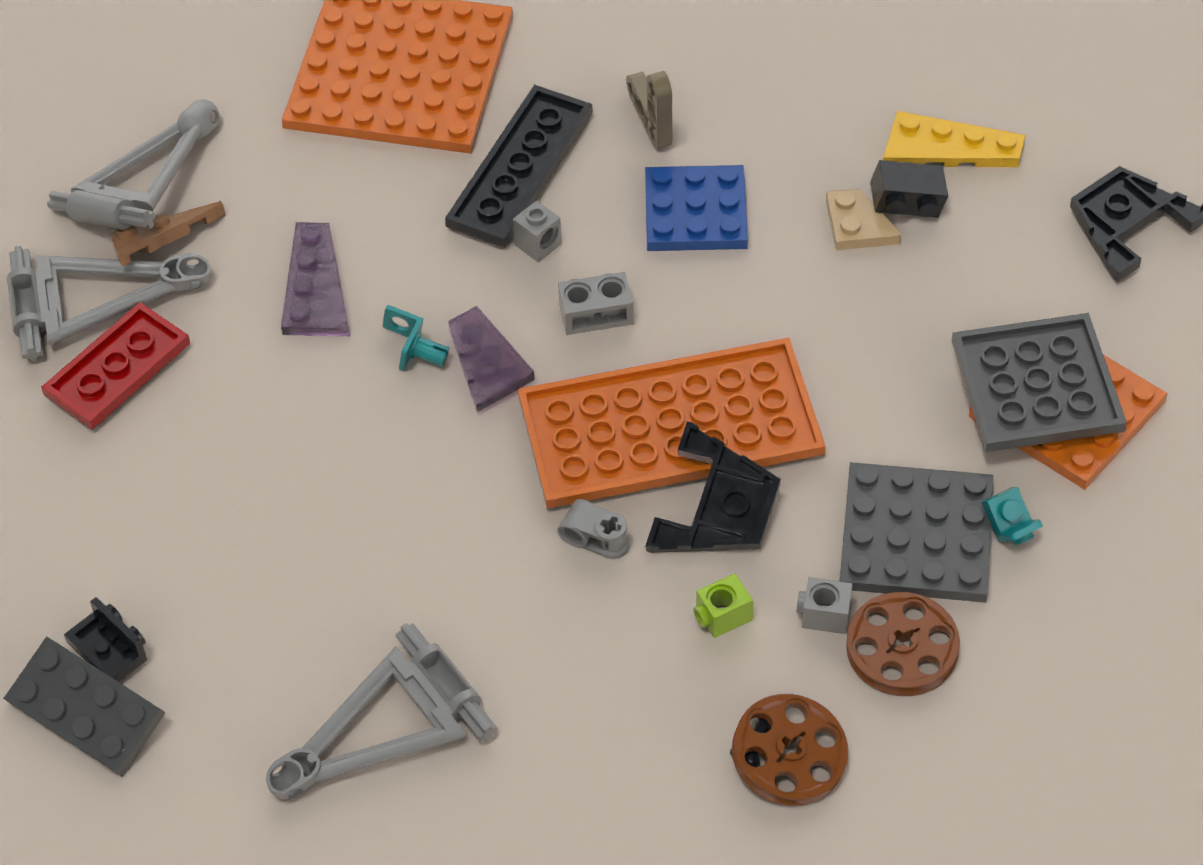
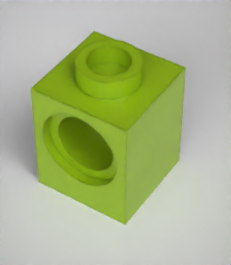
M736 573L696 590V607L693 608V612L699 625L702 628L707 627L713 638H716L753 620V599ZM717 606H726V608H717Z

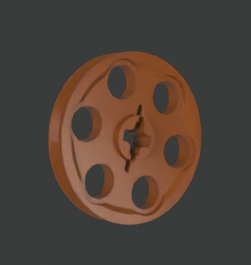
M892 592L870 599L855 612L848 626L846 651L853 670L866 684L887 694L912 696L935 689L951 675L957 663L960 639L953 618L941 605L919 594ZM914 607L920 609L924 616L918 620H911L903 612L907 608ZM873 613H880L888 621L883 625L876 626L869 623L867 617ZM941 631L947 634L950 640L944 644H936L930 640L929 635L933 632ZM896 640L902 643L907 640L910 641L909 647L904 644L896 646ZM861 643H870L875 646L876 652L872 655L864 656L857 652L856 646ZM930 661L935 663L939 670L934 674L928 675L921 672L918 666L922 662ZM887 667H895L901 671L902 676L897 680H888L881 672Z
M777 694L757 701L742 715L732 740V757L738 774L753 792L773 803L786 806H802L824 798L838 784L847 765L848 743L844 730L838 720L820 703L800 695ZM789 708L799 709L803 712L805 721L802 723L790 722L785 715V711ZM753 718L765 719L770 725V731L767 733L754 731L750 720ZM818 732L829 733L834 738L835 745L827 748L822 747L815 740V734ZM802 736L796 747V751L791 752L789 755L786 754L784 758L779 763H777L784 752V747H789L791 744L794 745L798 738ZM752 751L758 752L763 756L765 764L761 767H752L746 762L745 754ZM813 766L826 768L830 774V779L825 782L815 780L811 776L810 768ZM779 776L789 777L793 780L795 789L790 792L781 791L775 784V778Z

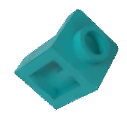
M1010 487L981 502L998 542L1012 541L1014 545H1018L1034 537L1033 531L1043 527L1040 519H1031L1018 487Z

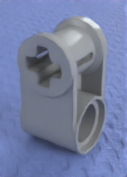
M577 499L573 502L557 530L558 535L566 543L574 547L584 548L608 559H618L624 556L630 547L629 538L626 535L627 522L624 516L598 507L583 499Z

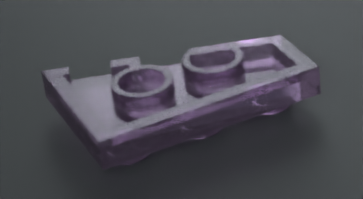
M478 306L448 321L449 332L477 412L535 380L533 369Z

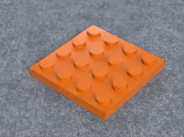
M1104 354L1103 356L1127 422L1125 432L1018 447L1084 490L1166 402L1168 394ZM970 407L968 417L975 420L972 407Z

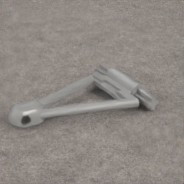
M206 99L195 101L180 114L175 124L72 187L71 194L56 191L50 192L49 197L51 200L47 202V206L50 209L67 212L71 219L120 230H126L131 225L147 229L153 228L154 223L152 220L156 217L153 210L196 141L208 135L218 125L220 114L217 107ZM211 111L215 112V120L213 122L210 120ZM181 136L146 193L103 185Z
M15 246V251L9 252L11 272L7 276L13 332L16 336L20 337L22 358H30V361L34 362L38 361V356H43L40 335L45 330L48 344L52 345L131 310L139 302L145 304L173 291L181 292L201 288L210 279L211 266L204 257L191 253L173 256L164 262L131 260L132 263L126 266H121L119 259L36 255L38 270L35 271L31 267L29 249ZM192 259L199 261L194 266L188 265L187 262ZM57 272L161 278L156 282L63 322Z
M406 623L401 626V631L396 633L395 636L411 655L412 660L408 661L398 647L395 646L302 748L290 751L274 761L268 769L266 782L269 791L275 797L283 800L291 799L319 781L466 738L464 730L457 722L458 720H463L479 742L485 740V742L489 741L492 738V734L498 728L479 706L481 697L440 646L435 643L429 644L413 623L411 625ZM393 676L434 726V728L324 761L319 759V756ZM282 766L278 773L273 774L278 767Z

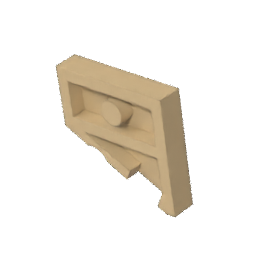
M859 188L826 191V204L836 250L900 244V231L883 213L875 212L874 204Z

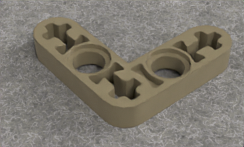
M644 72L627 75L626 85L630 99L655 149L671 145L673 141L672 89L666 72H657L647 77Z

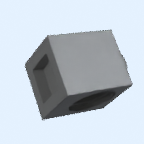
M537 200L513 218L515 246L535 261L540 262L562 244L560 217Z
M808 577L806 592L799 591L796 613L803 614L802 628L846 634L853 583ZM819 604H826L829 606L823 607L819 606Z

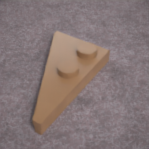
M218 201L170 216L166 214L156 215L152 220L154 226L151 229L131 225L126 230L116 229L115 232H111L109 235L121 266H126L132 263L130 254L136 251L152 253L163 245L170 244L190 234L189 225L202 221L205 224H209L225 215L222 201Z

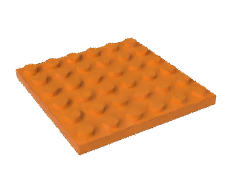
M324 0L281 119L283 129L471 154L512 21V7L462 0Z

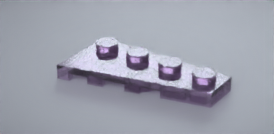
M296 222L281 322L282 335L350 336L329 223Z

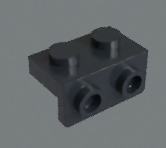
M95 597L90 601L93 613L67 631L64 637L66 642L85 661L120 682L147 661L143 647L146 641L136 627L131 626L128 628L122 622L123 619L120 613L112 604L109 603L105 606Z

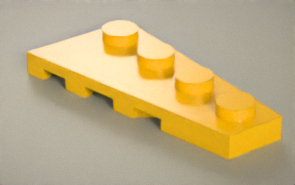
M897 111L883 160L917 164L944 162V167H957L961 163H973L975 167H1018L1026 135Z

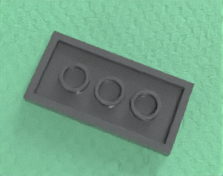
M47 636L3 698L122 777L165 715L162 709Z

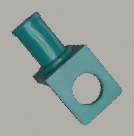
M387 305L384 311L383 328L408 337L401 352L399 370L404 371L410 358L413 359L414 356L443 367L450 347L422 337L421 331L424 318ZM392 317L405 320L409 326L403 327L396 324Z

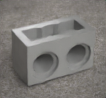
M625 272L608 273L601 276L558 282L559 305L566 335L633 325V301Z

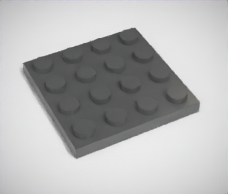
M1089 313L952 332L951 342L985 452L1125 432L1127 422Z
M850 462L839 581L853 583L852 591L885 594L909 592L928 598L986 603L988 595L991 522L981 502L993 496L994 475Z

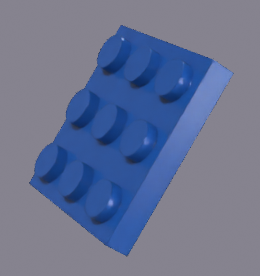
M744 165L645 167L647 251L747 249Z

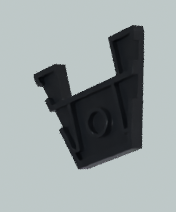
M1119 166L1073 196L1070 208L1111 275L1119 282L1138 269L1142 259L1121 241L1164 212L1189 232H1192L1203 224V204L1201 207L1187 201L1188 196L1177 191L1171 194L1157 188V182Z
M687 421L678 447V455L709 463L712 466L692 526L655 517L645 545L646 551L657 553L760 549L781 486V479L746 456H740L725 446L724 442L716 437L711 438L700 431L697 425Z

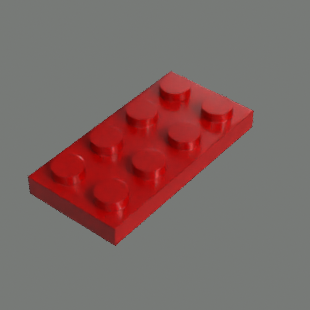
M139 302L42 385L43 395L93 430L190 344L189 335Z

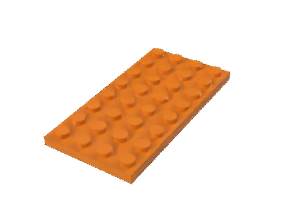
M789 337L518 389V398L547 509L573 504L577 499L590 501L708 478L712 464L678 455V447L687 421L697 425L700 431L711 438L716 437L724 442L725 446L740 456H746L761 467L825 455L826 446Z

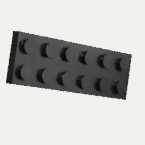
M534 84L445 217L446 227L505 248L514 235L513 218L537 200L592 115V104Z

